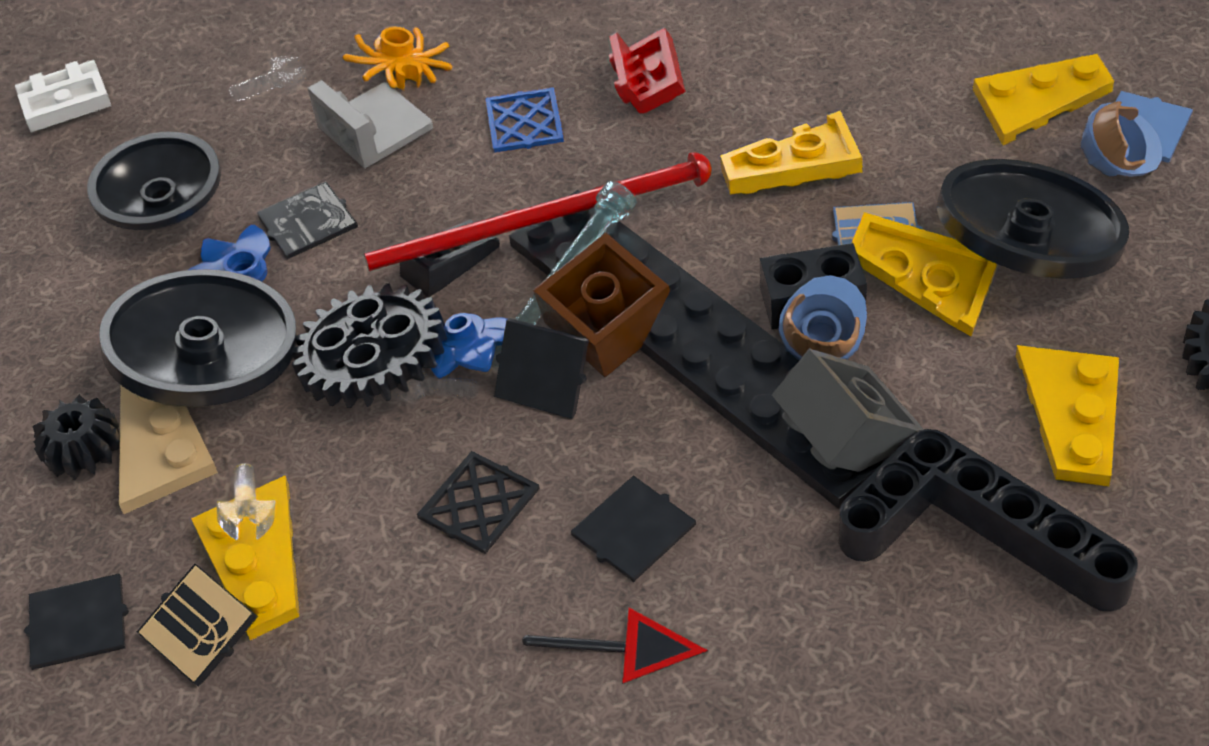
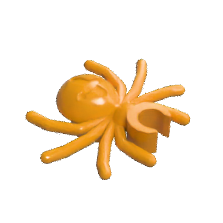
M388 27L381 32V35L374 42L375 51L364 43L360 34L354 36L359 48L370 57L350 54L343 55V60L347 62L376 65L363 75L364 81H369L371 77L385 70L387 82L393 89L398 87L404 90L405 79L414 80L419 88L422 72L429 82L434 84L437 79L428 66L442 68L447 71L452 70V65L447 62L429 59L442 53L449 47V44L444 42L433 49L422 52L424 49V37L417 27L413 28V33L417 39L415 49L413 46L414 37L409 30L402 27Z

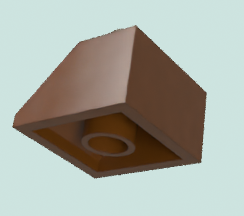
M604 233L537 286L533 292L544 323L552 330L589 339L585 360L601 375L606 377L641 349L670 293V288L666 282L610 235Z

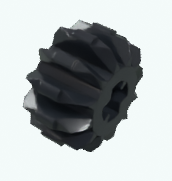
M79 394L72 403L66 404L59 399L57 409L54 411H42V422L33 426L35 438L33 442L36 446L34 450L39 460L43 461L56 477L66 472L67 475L76 480L82 469H87V471L95 475L96 464L99 461L112 464L111 451L120 449L119 424L114 413H111L109 408H106L98 398L87 402Z

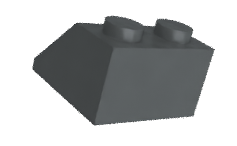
M808 349L772 394L785 411L782 416L787 424L805 435L813 445L810 449L813 456L830 469L839 467L860 472L888 458L912 434L919 430H924L869 366L813 349Z

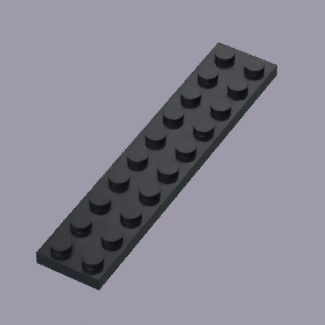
M576 190L575 192H573V193L570 194V195L577 194V193H581V192H580L579 190ZM600 206L517 229L509 235L510 246L549 277L604 233H607L666 282L670 288V293L640 350L836 508L840 509L845 499L886 460L884 459L860 472L839 467L830 469L821 464L811 453L810 449L813 445L804 434L787 424L782 416L785 411L772 396L799 360L790 354L785 346Z

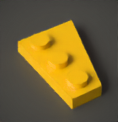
M841 111L827 115V123L811 129L806 123L792 128L793 136L776 141L766 138L720 155L721 171L730 195L738 193L751 194L762 189L779 186H797L803 182L826 178L839 179L846 175L862 173V155Z
M286 475L191 518L224 588L258 616L246 631L250 641L299 617L296 567L292 543L293 529L289 505L290 491Z

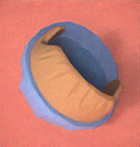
M1120 101L1099 105L1088 116L1081 141V148L1088 160V164L1107 176H1143L1156 170L1162 160V145L1158 134L1152 125L1138 114V109L1136 107L1122 106Z
M831 275L813 278L794 293L780 314L779 334L786 350L798 360L804 356L808 349L848 360L858 350L864 336L867 319L865 298L857 286L845 278Z

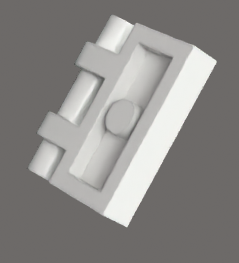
M94 60L79 65L77 61L65 64L66 69L45 76L40 72L29 76V81L15 85L26 122L31 132L112 106Z

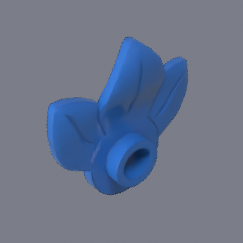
M253 224L240 234L236 243L209 238L204 239L201 248L203 263L193 266L188 270L209 269L243 274L262 282L267 276V266L264 259L271 249L269 238L261 228Z
M458 313L451 316L446 321L444 327L447 335V340L442 341L445 352L444 354L434 355L437 366L436 368H431L433 374L440 379L452 372L458 365L476 371L488 372L493 362L496 346H501L503 343L505 324L508 318L482 319L479 315L472 313Z

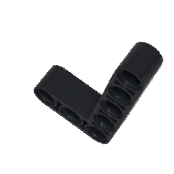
M935 429L919 430L912 434L845 499L840 507L839 546L847 557L855 561L866 562L882 555L933 504L1081 601L1100 611L1111 612L1119 610L1127 604L1138 570V560L1134 552L1127 546L949 435Z

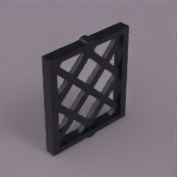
M471 451L417 513V518L446 533L449 538H456L486 554L540 487L539 484L509 470L507 466H501ZM484 465L495 471L496 474L477 478L475 466ZM469 468L471 479L457 482ZM511 479L523 485L524 489L506 493L504 480ZM498 483L500 494L481 498L479 485ZM473 487L475 499L456 503L455 490ZM448 492L450 504L435 507ZM520 498L509 511L507 500ZM501 502L503 514L485 518L483 505ZM476 507L478 519L460 523L458 510ZM451 512L453 524L446 525L433 518V515ZM499 523L488 536L486 525ZM480 527L482 540L476 541L461 533V531Z

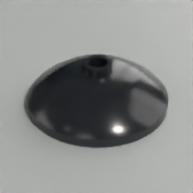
M180 132L151 133L126 141L107 153L91 172L87 184V193L94 211L105 222L130 230H157L178 224L202 209L213 197L219 186L221 167L213 148L196 136Z

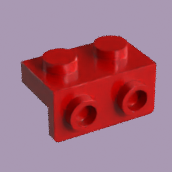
M665 28L630 47L627 46L618 33L610 36L613 52L609 54V60L618 75V80L614 81V85L619 97L625 104L631 102L637 111L642 114L664 103H668L686 92L673 38Z

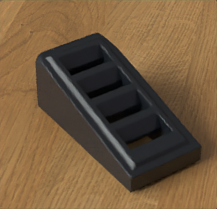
M468 220L449 229L464 226L474 222L472 220ZM492 236L475 241L469 245L464 244L454 247L453 249L456 251L453 252L450 249L401 262L400 277L415 289L422 290L423 295L428 298L445 288L500 247V239Z

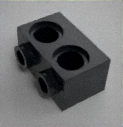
M854 243L760 258V290L771 330L779 329L780 314L788 300L800 287L813 278L830 275L845 278L857 286L866 301L867 282Z

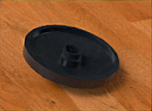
M984 159L958 166L945 177L937 200V212L940 221L958 242L993 263L1035 276L1075 279L1101 274L1118 263L1130 233L1129 224L1124 213L1102 191L1064 171L1027 161Z
M199 269L178 271L146 280L127 290L112 303L100 325L99 337L102 359L106 369L115 381L142 398L174 406L199 407L219 405L250 396L264 389L282 375L293 359L292 349L296 347V321L287 301L272 287L257 279L222 270Z

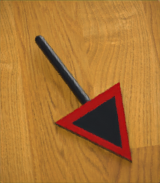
M631 608L628 610L626 642L525 635L522 638V643L525 646L625 652L623 684L708 651Z

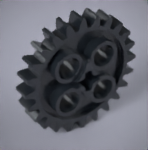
M386 283L380 292L375 293L372 286L369 285L366 287L364 295L357 296L352 290L348 291V300L343 303L337 299H332L331 305L333 308L331 310L317 309L315 311L319 319L317 322L306 321L303 323L306 333L296 335L295 339L298 347L292 349V356L295 360L292 362V366L304 391H311L316 401L326 397L329 406L333 407L343 398L346 407L352 408L358 399L363 398L366 406L369 407L373 403L374 397L380 394L384 400L390 401L391 390L395 388L405 393L408 392L407 381L410 379L423 381L425 377L422 368H436L437 363L434 355L444 354L445 352L442 341L447 340L444 329L445 324L440 310L436 308L432 297L424 298L422 290L418 289L410 294L407 285H402L393 292L390 283Z

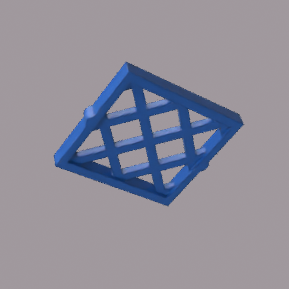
M554 87L527 92L519 91L514 94L485 98L494 153L521 148L530 149L534 146L564 142ZM544 97L537 105L527 101L529 98ZM549 101H551L553 112L543 108ZM503 102H515L508 109L498 105ZM521 105L531 109L525 116H521L514 111ZM493 110L502 113L495 121ZM538 112L547 116L541 124L530 120ZM508 117L518 121L511 129L501 124ZM553 120H555L556 131L547 127ZM525 124L534 128L528 136L517 132ZM496 129L505 133L498 141ZM541 132L550 135V137L534 139ZM511 137L521 140L518 142L505 143Z

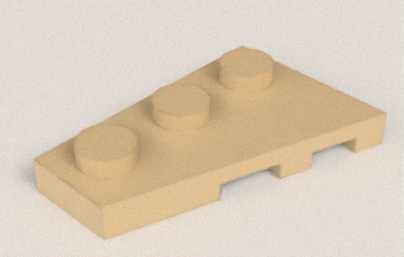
M121 386L119 506L123 514L218 473L186 406L154 402L142 398Z

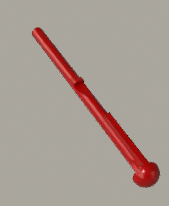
M692 152L688 154V162L599 186L588 191L524 209H514L499 216L364 253L368 271H372L693 180L695 185L700 187L711 176V164L703 154Z

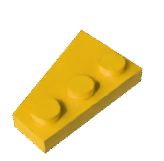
M1093 54L975 78L973 91L1004 146L1016 140V135L1030 128L1036 130L1048 124V119L1064 111L1072 112L1113 91L1114 79L1099 55Z
M864 212L851 242L854 243L861 267L949 325L972 337L998 264L977 255L956 239Z
M1017 345L1016 359L1025 377L1027 393L1037 414L1040 433L1055 479L1109 486L1112 476L1119 357Z

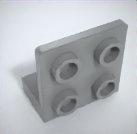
M322 80L307 88L318 128L364 168L369 167L433 129L432 120L386 82L379 84L351 101H348L342 92H335Z

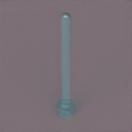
M615 181L606 182L596 196L595 214L546 279L597 240L610 223H617L619 219L627 218L636 206L637 200L626 187ZM535 295L531 297L515 320L536 324L542 315ZM502 345L495 348L492 362L494 367H499L496 355L501 353Z

